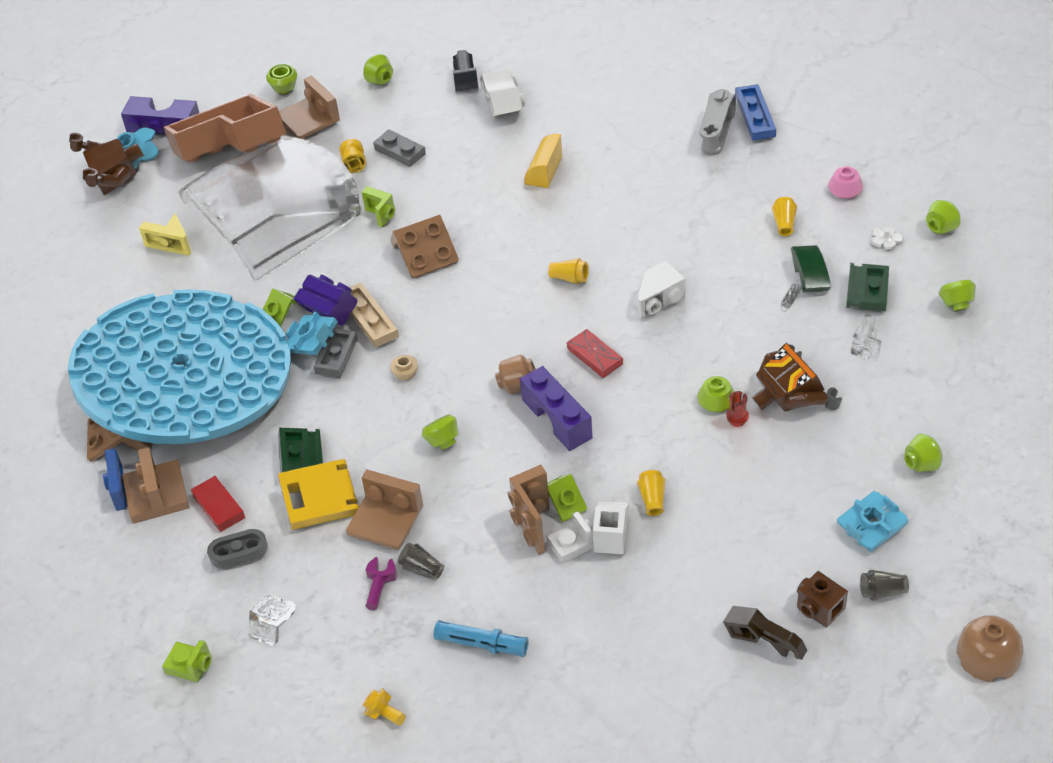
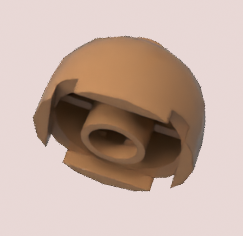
M981 616L971 620L963 628L956 647V652L961 660L963 669L974 678L986 682H994L995 678L1005 677V679L1012 677L1019 670L1024 653L1022 637L1017 629L1009 621L998 616Z

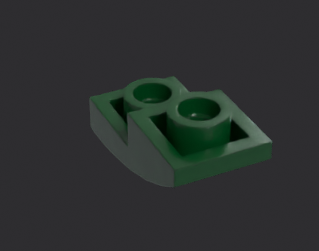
M817 245L792 246L791 253L795 272H799L803 292L829 291L831 282L819 247Z

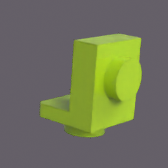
M366 186L362 191L365 211L376 214L378 226L384 227L395 214L393 196L382 190Z

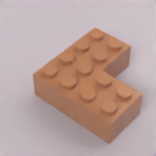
M251 93L163 127L173 154L188 163L201 159L202 154L220 152L224 149L223 146L228 144L241 152L249 153L257 150L258 145L265 142L267 144L275 143L281 139L280 136L287 134L277 106Z

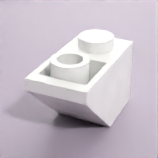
M667 261L644 271L638 295V317L641 320L673 303H677L685 297V278Z
M599 501L595 508L593 523L594 553L624 555L629 503Z

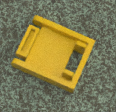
M345 459L278 473L291 530L355 515L359 505L355 504L357 503V498ZM300 488L304 507L293 509L289 494L299 492Z

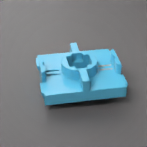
M314 312L312 315H304L298 323L294 320L285 334L288 337L286 342L290 348V353L317 355L321 348L327 346L325 342L327 338L334 335L332 330L338 321L334 317L320 316L317 312Z
M876 491L871 492L861 501L855 500L854 506L837 518V523L847 531L846 534L854 537L857 540V544L863 545L869 552H873L908 525L909 522L907 516L899 510V507L886 495L882 496ZM872 518H877L879 520L878 522H870Z

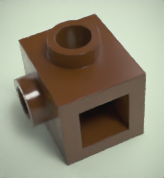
M817 571L810 579H803L797 588V608L800 609L803 615L813 618L826 628L846 609L848 590L820 571Z

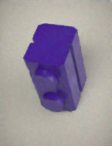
M311 274L307 275L302 288H299L294 297V301L306 311L311 313L317 312L323 317H334L338 321L337 325L344 326L350 316L349 313L353 311L358 303L357 299L350 294L352 292L351 288L341 282H338L336 286L333 280L322 274L319 278Z

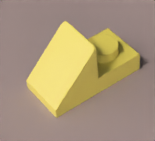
M176 214L172 216L166 226L143 222L139 227L145 247L188 256L191 254L186 233Z

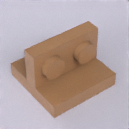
M149 447L138 450L140 462L135 463L136 471L122 474L132 523L135 524L189 509L179 460L176 459L155 465Z

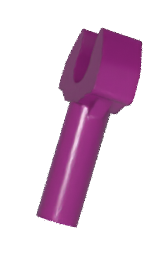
M374 557L366 566L367 578L373 580L365 605L369 610L377 609L384 583L396 581L397 571L393 559H389L387 568L383 571H378V557Z

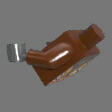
M786 342L778 351L767 353L764 356L759 371L756 374L763 389L751 398L760 410L765 409L775 401L783 411H789L796 408L820 405L836 410L841 405L842 397L836 398L838 391L834 387L829 388L827 393H825L819 377L802 360V351L795 352V347Z

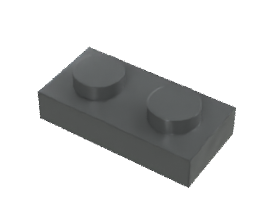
M389 129L373 142L374 150L408 167H411L426 154L424 146Z
M334 328L332 330L334 335L328 337L325 341L327 346L321 349L313 367L315 374L341 378L358 337L356 331Z

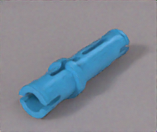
M442 620L436 622L433 633L435 640L488 649L492 654L503 652L524 657L526 656L529 644L528 637L505 634L501 629L495 628L493 631L444 622Z

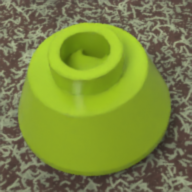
M374 55L364 64L363 76L367 82L383 85L392 78L393 68L385 55Z
M278 64L268 71L266 80L275 92L287 94L295 87L297 71L288 64Z
M936 200L930 205L926 216L927 226L937 234L954 231L961 223L960 212L953 203L945 200Z
M971 280L948 283L941 286L939 296L948 308L953 307L954 311L970 308L969 303L974 301L976 284Z
M713 376L704 381L698 391L697 399L704 409L711 412H722L733 406L736 394L726 378Z
M450 414L440 417L422 428L421 436L434 448L440 446L441 450L446 449L456 443L455 437L459 435L457 419Z
M917 434L905 448L904 461L906 465L917 472L936 471L940 468L943 455L938 443L929 435Z

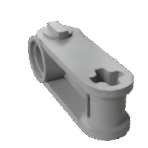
M716 90L710 93L708 98V104L699 130L700 136L703 138L701 150L707 155H715L722 151L731 121L735 115L736 95L731 94L728 90Z

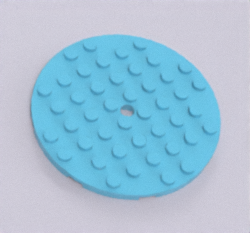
M191 289L173 290L171 295L155 297L154 293L123 302L106 311L97 318L95 325L89 330L85 329L78 337L72 348L68 364L69 381L73 396L87 416L115 434L155 444H186L226 436L249 425L265 414L281 397L288 383L291 370L290 348L286 342V336L279 324L270 315L252 303L247 302L243 304L232 300V296L228 294Z

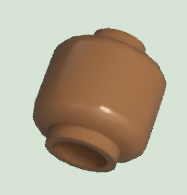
M517 355L499 363V372L495 373V378L500 389L505 388L509 394L513 395L521 392L520 378L536 370L531 358L527 359L523 355Z

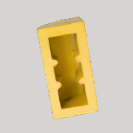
M550 134L541 140L525 174V185L549 188L562 158L561 134Z

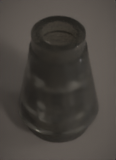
M410 542L407 543L398 558V564L402 565L403 570L435 581L439 579L445 567L418 543L415 545Z
M869 570L868 573H862L860 577L861 594L864 598H869L871 601L908 593L909 590L907 575Z

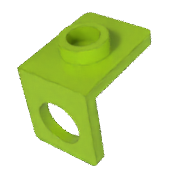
M272 288L263 311L270 315L281 327L291 304H297L294 301L295 296L291 293Z
M572 474L561 475L548 482V494L561 521L572 518V514L576 512L582 513L587 510L585 501Z

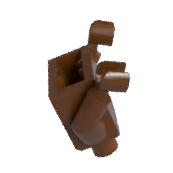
M76 132L71 133L69 137L72 151L79 152L85 149L83 155L89 168L83 170V180L86 181L89 187L98 185L104 195L117 187H121L127 180L134 177L137 172L132 162L144 156L138 143L125 149L119 139L106 143L90 140L83 142V136Z

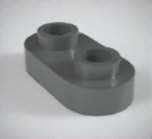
M248 529L213 540L207 548V554L212 565L218 568H226L262 557L268 549V543L262 531Z

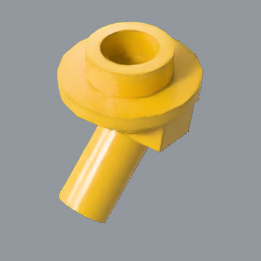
M384 688L378 692L373 689L362 704L366 707L363 714L374 720L379 715H382L400 726L406 718L405 714L388 704L392 697Z

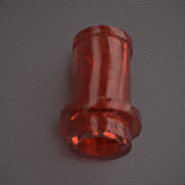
M735 391L729 396L730 404L726 412V418L732 426L740 427L749 419V413L746 410L747 395L744 393L742 397L741 391Z

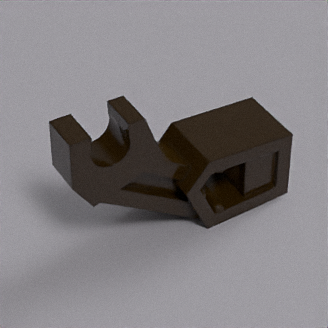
M732 606L723 621L731 638L757 643L762 638L771 643L781 656L786 657L789 651H792L796 659L800 660L803 659L807 652V648L799 636L768 620L757 608Z

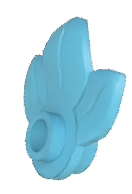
M142 128L134 134L124 132L117 137L125 149L136 143L140 146L144 156L132 162L135 169H137L141 160L149 161L159 154L157 146L151 142L156 133L153 129Z

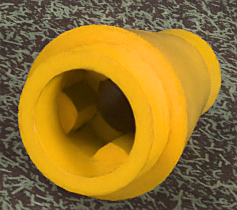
M780 197L774 201L772 212L777 224L778 234L790 236L794 232L793 227L797 205L790 197Z
M581 258L556 263L551 262L548 274L550 278L580 284L587 281L589 266L587 261H582Z
M647 470L640 473L639 480L637 481L639 492L646 507V514L650 516H657L664 512L663 503L666 479L658 470Z

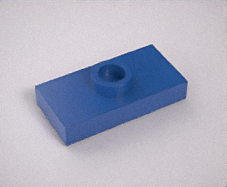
M115 448L105 450L107 473L103 474L106 490H109L116 511L124 510L127 507V499L122 476L124 474L123 465Z

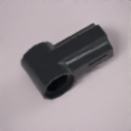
M466 50L457 51V54L453 56L455 91L478 89L477 71L474 68L472 54Z

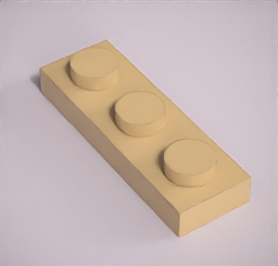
M358 283L350 287L352 289L350 294L357 299L358 303L349 314L373 346L376 348L399 337L398 329L364 285Z

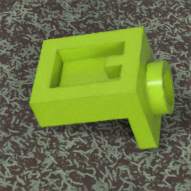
M199 640L196 646L176 641L162 668L166 674L198 683L203 672L209 669L212 657L205 641Z

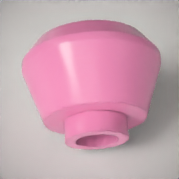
M844 166L834 172L829 180L828 188L834 196L840 199H851L862 192L863 183L857 170Z

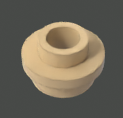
M410 355L398 356L391 362V371L400 380L413 378L418 370L417 360Z

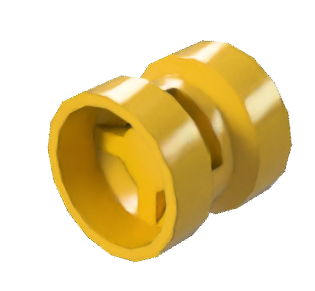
M348 139L342 142L339 151L344 170L349 173L362 171L366 166L362 143L357 139Z

